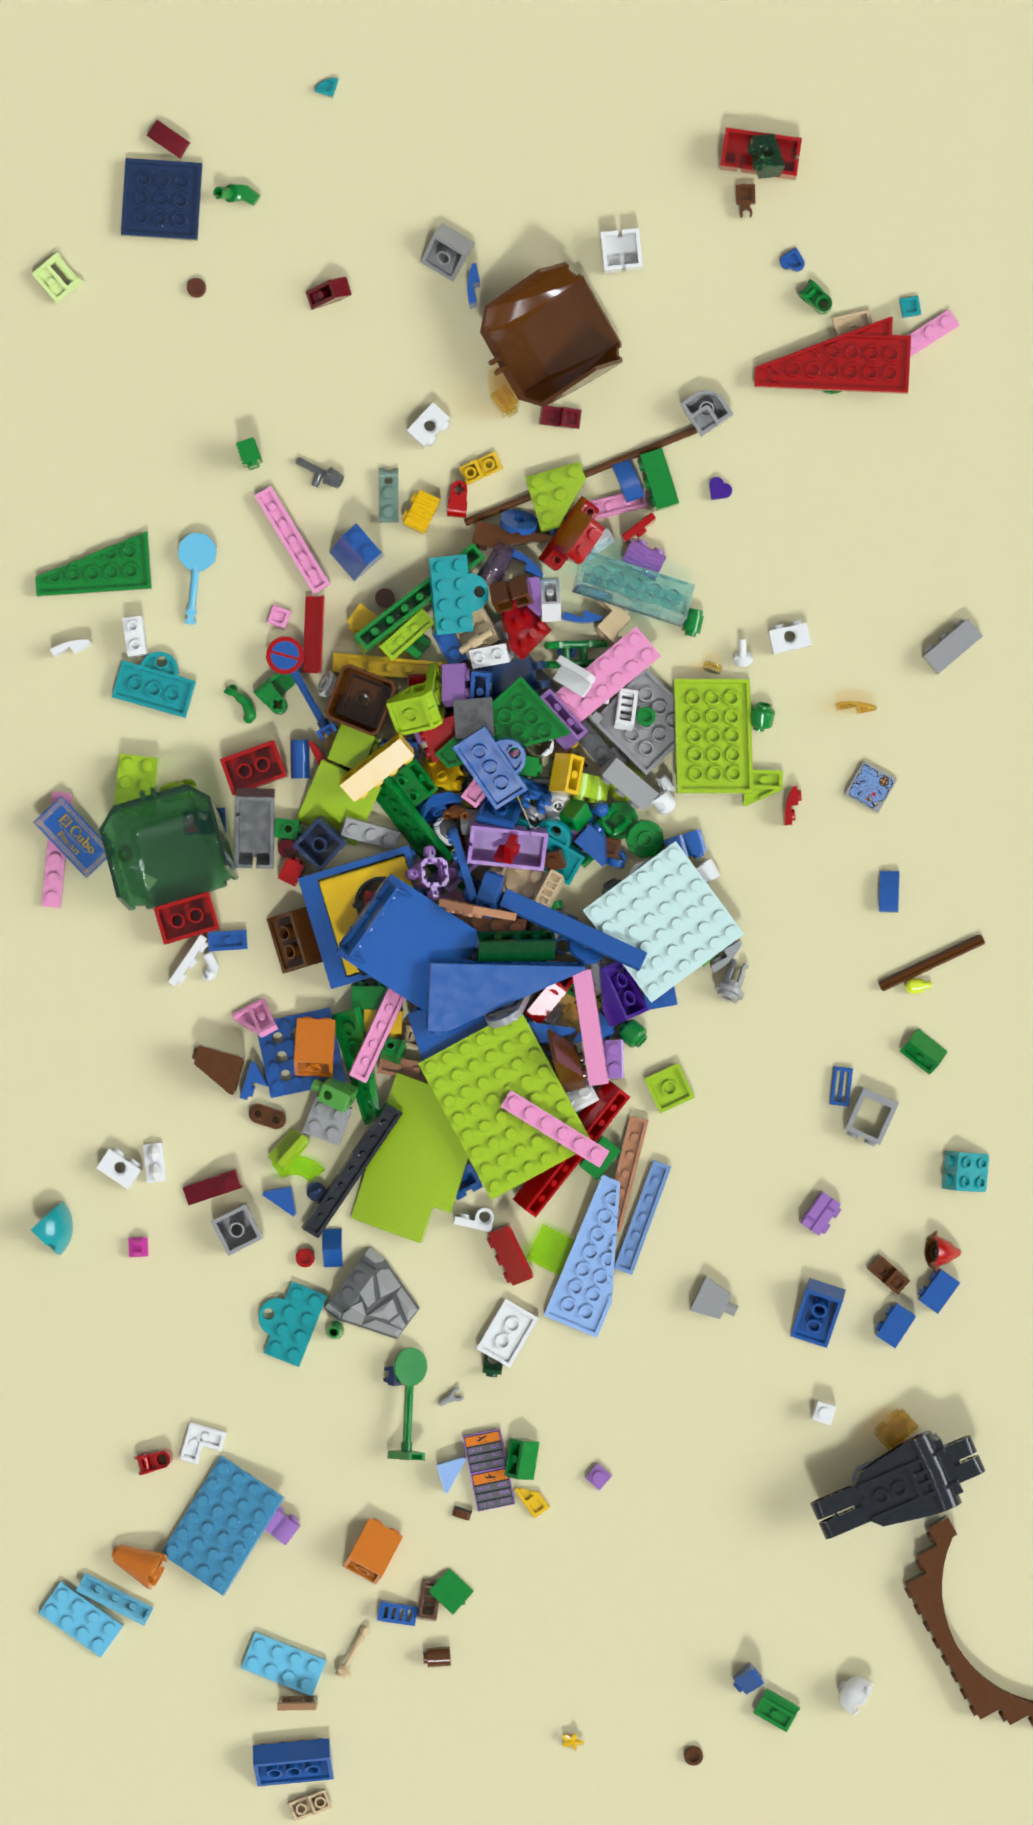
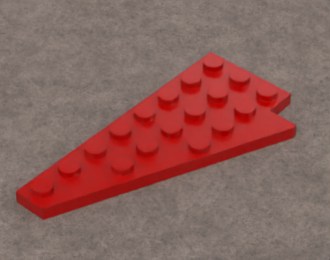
M888 317L755 367L754 387L908 394L911 335H892L893 317Z

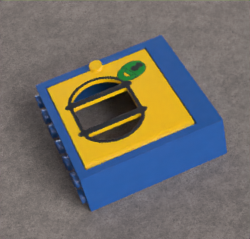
M409 845L298 878L331 989L371 977L370 975L362 976L361 974L347 977L346 974H354L359 972V970L342 958L341 960V957L336 954L340 941L361 913L359 908L364 906V900L358 901L361 890L368 883L385 879V877L393 874L411 887L414 885L417 891L427 896V889H419L415 885V880L411 881L405 878V871L408 868H413L414 860L417 859L415 849L410 848ZM401 854H404V855H405V858H404V856L397 857V858H394V859H391V860H387V861H384V862H381V863H378V864H374V865H371V866H368V867H364V868H361V869H358V870H354V871H351V872H348V873H344V874H341V875H338V876H334V877H331V878H328V879H324V880H321V881L318 882V879H321V878H324V877H328V876H331V875H334V874H338V873H341V872H344V871H348V870H351V869H354V868H358V867H361V866H364V865H368V864H371V863H374V862H377V861H381V860H384V859H387V858H391V857H394V856H397V855H401Z

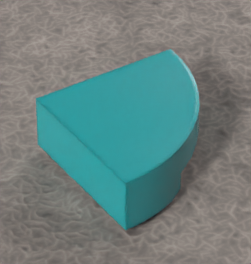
M329 78L322 81L315 88V92L333 98L339 79Z

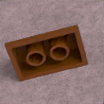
M306 907L266 919L283 974L323 962Z

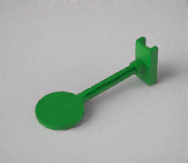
M410 1347L401 1350L394 1360V1374L397 1380L405 1385L403 1442H401V1450L388 1451L387 1459L425 1461V1453L412 1450L411 1434L414 1385L419 1384L424 1379L427 1371V1360L419 1349Z

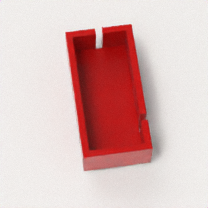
M726 127L720 170L737 172V169L740 168L741 173L796 180L802 138Z

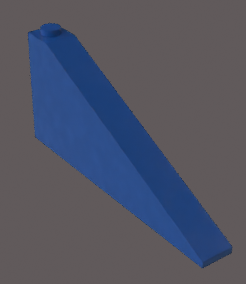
M429 959L426 1028L432 1034H442V1031H450L585 971V966L581 962H478V960Z
M417 1007L411 1009V1013L407 1014L422 1061L488 1026L485 1016H481L450 1031H442V1034H432L426 1028L427 1012ZM528 1022L539 1045L549 1042L547 1030H552L563 1038L576 1032L575 1028Z

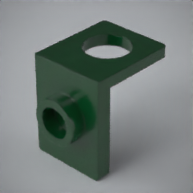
M484 1353L482 1373H486L488 1377L502 1375L503 1364L500 1362L496 1364L490 1363L488 1355Z

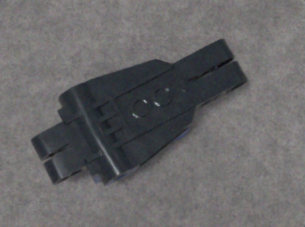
M931 1430L925 1431L901 1442L882 1456L857 1466L852 1477L853 1484L810 1503L817 1520L826 1518L819 1522L825 1539L836 1537L868 1522L884 1527L936 1515L960 1505L962 1500L959 1494L963 1493L960 1483L986 1471L978 1454L968 1457L977 1452L971 1435L963 1436L943 1445L937 1433L933 1434Z

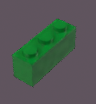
M660 448L641 454L640 460L637 462L640 471H644L646 476L643 479L646 490L650 489L652 495L649 497L651 507L656 508V511L679 505L663 449Z

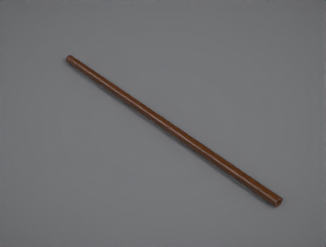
M693 426L584 470L585 478L610 469L614 464L628 459H635L641 454L657 450L697 433V430ZM530 493L464 519L466 526L476 523V521L484 520L531 501Z

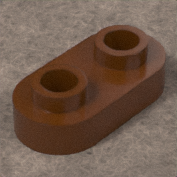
M255 1104L249 1109V1118L254 1123L272 1129H280L286 1123V1115L280 1110L262 1104ZM256 1110L261 1111V1117L255 1116ZM274 1116H278L280 1118L279 1123L273 1122Z

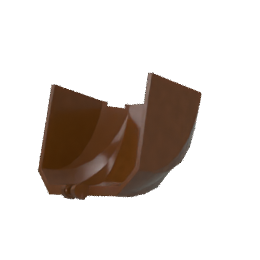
M566 262L536 270L485 305L480 334L494 356L493 359L488 361V364L491 366L498 363L500 367L494 371L495 376L501 373L504 374L518 400L541 407L578 390L623 362L622 357L619 356V348L622 347L619 337L584 276L580 273L576 275L569 270V265Z

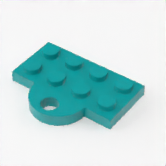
M467 554L428 558L435 635L474 631L472 612L481 609L487 602L489 596L487 583L479 575L468 573ZM477 586H480L483 590L480 597H476L474 594V589Z
M160 651L153 652L143 659L141 665L122 660L112 698L186 718L196 681L178 676V664L171 655ZM161 656L167 658V665L164 667L157 665V659Z
M520 816L515 825L526 826V829L529 830L528 821ZM546 818L537 825L529 821L531 827L547 828L548 841L546 851L557 848L562 849L567 866L566 868L554 871L562 874L565 880L564 883L570 885L587 853L571 845V830L562 820ZM552 827H559L561 829V832H554ZM544 867V871L549 873L550 871H548L547 868Z
M292 1281L285 1299L272 1298L266 1301L258 1315L261 1328L270 1335L264 1354L299 1367L328 1295ZM266 1308H271L274 1311L273 1318L267 1319L264 1317L263 1312Z

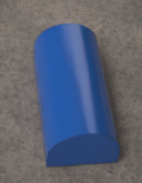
M290 740L291 779L310 778L309 740Z

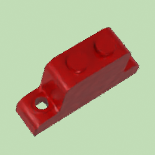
M581 496L538 560L554 571L559 570L566 561L577 565L581 564L605 529L604 526L595 520L599 513V508Z

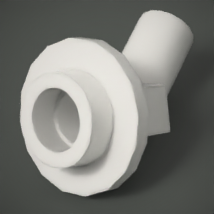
M739 640V653H735L734 663L737 666L746 667L752 663L753 657L751 653L746 652V640Z

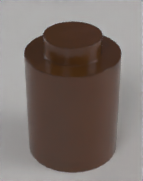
M450 1647L427 1648V1652H423L424 1664H428V1667L451 1666Z

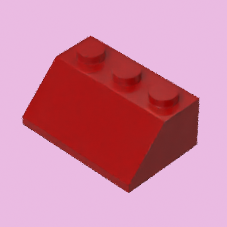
M507 1223L488 1232L489 1237L486 1239L490 1248H495L497 1252L495 1258L498 1265H503L506 1271L503 1275L507 1283L511 1282L512 1286L534 1278L533 1272L510 1224Z

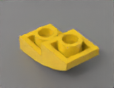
M496 451L459 467L466 485L504 469Z

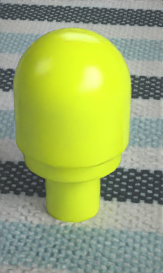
M920 978L909 979L905 983V989L910 994H920L924 992V989H932V981L923 982V979Z

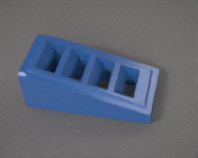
M381 1600L377 1620L415 1626L418 1607ZM385 1607H389L388 1616H384ZM393 1608H397L395 1618L391 1617ZM401 1609H404L403 1619H399ZM408 1610H412L410 1620H406Z

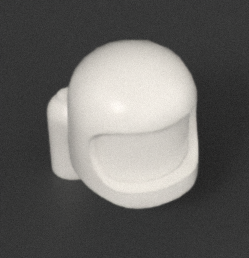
M660 775L656 779L660 789L658 791L659 794L650 805L653 804L659 814L666 815L672 812L676 805V801L670 791L673 792L675 790V786L666 775Z

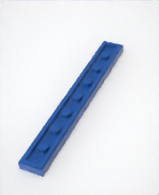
M506 890L499 904V907L506 911L517 913V916L637 971H640L647 955L645 951L512 890Z

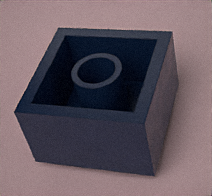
M321 815L292 846L321 872L344 848L349 840L341 836L340 832Z

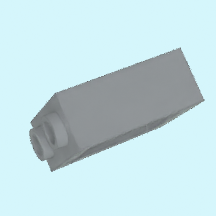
M862 1087L844 1127L847 1130V1135L856 1139L858 1136L865 1138L864 1142L871 1146H875V1144L880 1145L899 1103ZM865 1097L890 1107L877 1138L852 1127Z

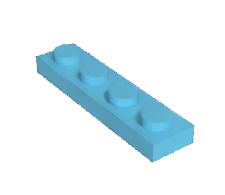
M87 1573L84 1574L76 1589L77 1592L143 1626L153 1610V1607Z

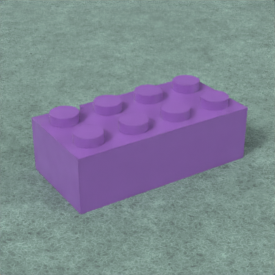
M470 820L469 841L467 842L466 850L467 863L544 871L548 841L547 828L538 827L534 829L529 826V830H527L526 826L515 825L514 829ZM510 834L518 835L520 851L512 864L494 860V855L499 845H505Z

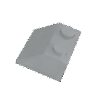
M442 223L434 233L420 262L449 280L454 281L469 257L475 242Z

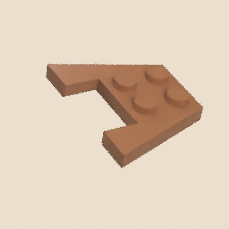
M440 898L438 905L445 907V912L458 913L468 917L482 918L483 915L515 921L517 913L469 904L450 898Z

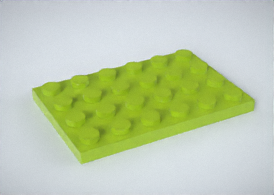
M674 679L676 794H752L753 762L750 679Z

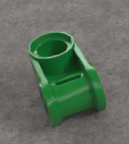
M809 279L808 284L803 290L797 292V295L818 314L826 315L831 311L832 299L813 280ZM826 301L829 306L826 309H821L818 303Z
M268 679L253 691L273 713L281 715L287 711L288 704L286 700L278 693V690ZM276 701L279 702V703H280V702H283V703L281 704L282 709H279V708L274 709V708L276 707V705H275L274 703H275Z

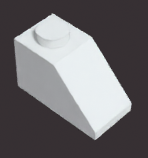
M541 579L542 622L561 621L559 579Z

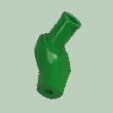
M229 184L226 187L218 186L213 191L216 199H225L229 203L243 200L252 206L261 197L260 194L248 185Z

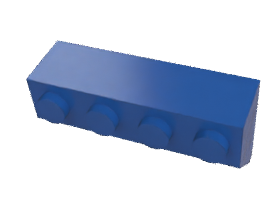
M329 1738L253 1745V1766L258 1787L334 1779Z

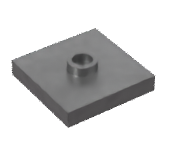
M492 697L453 700L456 739H464L484 725H486L492 736H495Z

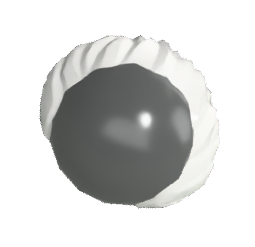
M441 816L432 826L433 831L445 846L453 845V843L449 844L446 835L447 832H450L449 828L456 826L459 836L461 833L460 824L456 819L446 820Z

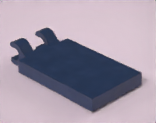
M526 657L524 660L521 658L513 659L507 663L475 669L493 671V701L521 676L537 694L538 689L550 687L549 679L537 681L535 670L547 668L545 660L532 662V657Z

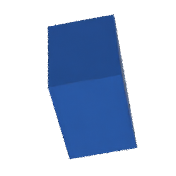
M292 1186L265 1190L262 1195L293 1217L297 1213Z
M342 1228L324 1229L322 1232L324 1267H343Z

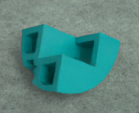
M63 1201L31 1229L45 1245H48L58 1255H61L66 1250L73 1234L72 1216Z

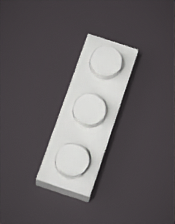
M202 934L198 937L169 980L170 984L176 986L184 982L187 977L185 975L187 969L194 967L198 961L196 959L198 953H203L209 945L206 943L207 937Z

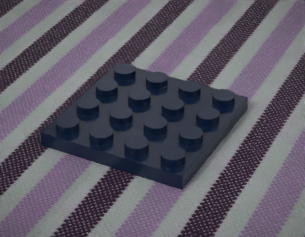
M126 158L121 236L198 241L203 164Z

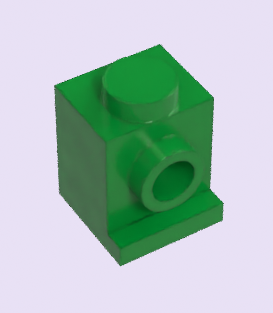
M276 818L274 837L298 840V836H301L303 831V825H300V821ZM287 825H290L292 827V831L290 833H287L285 831V827Z
M388 1036L378 1058L400 1065L407 1048L406 1041Z

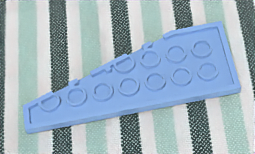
M602 1174L544 1313V1316L596 1338L612 1303L620 1181Z

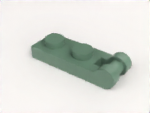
M379 468V523H398V468H392V470ZM385 478H392V484H385Z

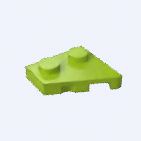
M753 770V793L743 795V806H748L783 789V771Z

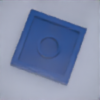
M485 797L476 816V822L514 829L522 810L518 800L513 799L495 810L489 799Z

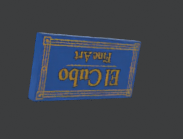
M62 796L33 822L85 878L94 872L114 852Z

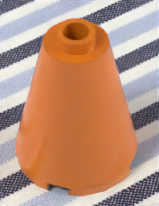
M123 1544L119 1547L116 1546L111 1555L115 1564L149 1590L152 1589L151 1585L155 1587L165 1569L162 1567L163 1561L167 1562V1555L164 1553Z

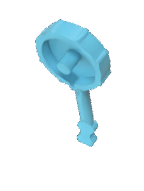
M190 533L179 543L178 558L188 570H192L188 609L185 611L188 617L185 623L193 625L196 624L194 616L197 614L195 608L199 571H205V569L209 568L216 561L217 546L207 534Z

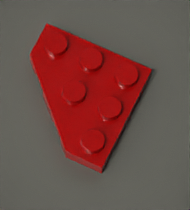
M512 599L514 609L502 612L503 618L501 621L504 632H507L509 638L507 640L508 648L524 660L552 629L545 622H542L528 607L517 608L516 600Z

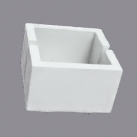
M639 228L622 230L621 237H618V230L600 233L604 274L618 273L622 271V268H625V272L643 269Z

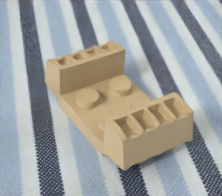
M491 866L488 870L505 876L503 894L509 889L549 908L552 907L565 882L564 876L552 869L549 873L546 871Z

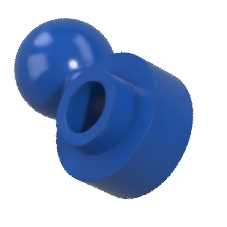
M598 802L594 807L588 804L593 816L587 823L591 822L595 815L598 817L606 816L609 811L608 805L605 802Z

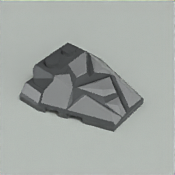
M369 1247L324 1309L340 1321L397 1339L420 1308L408 1290L403 1286L396 1273L391 1269L387 1260Z

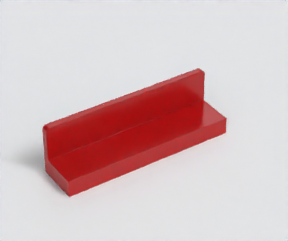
M306 596L303 673L322 674L325 596Z

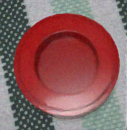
M302 1248L296 1254V1262L301 1267H310L315 1261V1254L309 1248Z

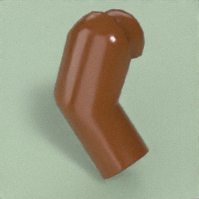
M453 805L443 811V818L446 820H454L458 817L462 820L469 818V812L460 805Z

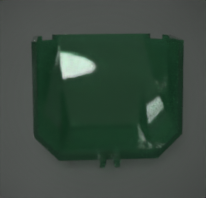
M188 784L157 792L155 787H151V794L147 796L145 791L141 790L139 792L140 798L113 805L99 828L116 897L128 910H135V906H146V909H153L154 907L224 888L227 886V881L239 878L232 851L213 800L209 795Z

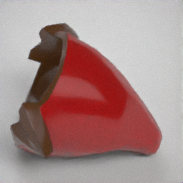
M934 1231L926 1239L924 1254L927 1265L937 1272L939 1266L945 1265L959 1257L961 1250L956 1248L950 1241L937 1236L938 1232Z

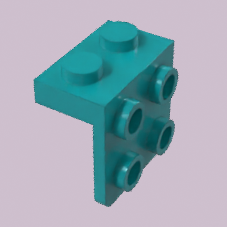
M945 1150L942 1189L985 1192L987 1189L989 1155Z

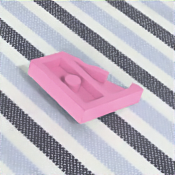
M264 998L231 1014L236 1022L261 1038L278 1029Z

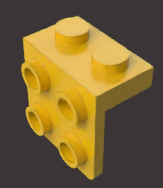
M426 756L422 767L435 785L443 787L445 792L450 791L459 795L466 778L460 771V766L448 769L441 760L433 763L432 758L428 759Z

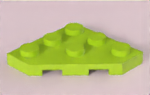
M580 461L525 477L541 532L561 526L564 517L573 505L581 487H583L586 478Z

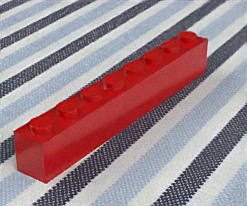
M610 1080L608 1084H603L596 1092L599 1101L585 1107L578 1115L587 1134L594 1142L597 1141L630 1099L627 1093ZM575 1154L527 1180L513 1200L536 1218L583 1157Z

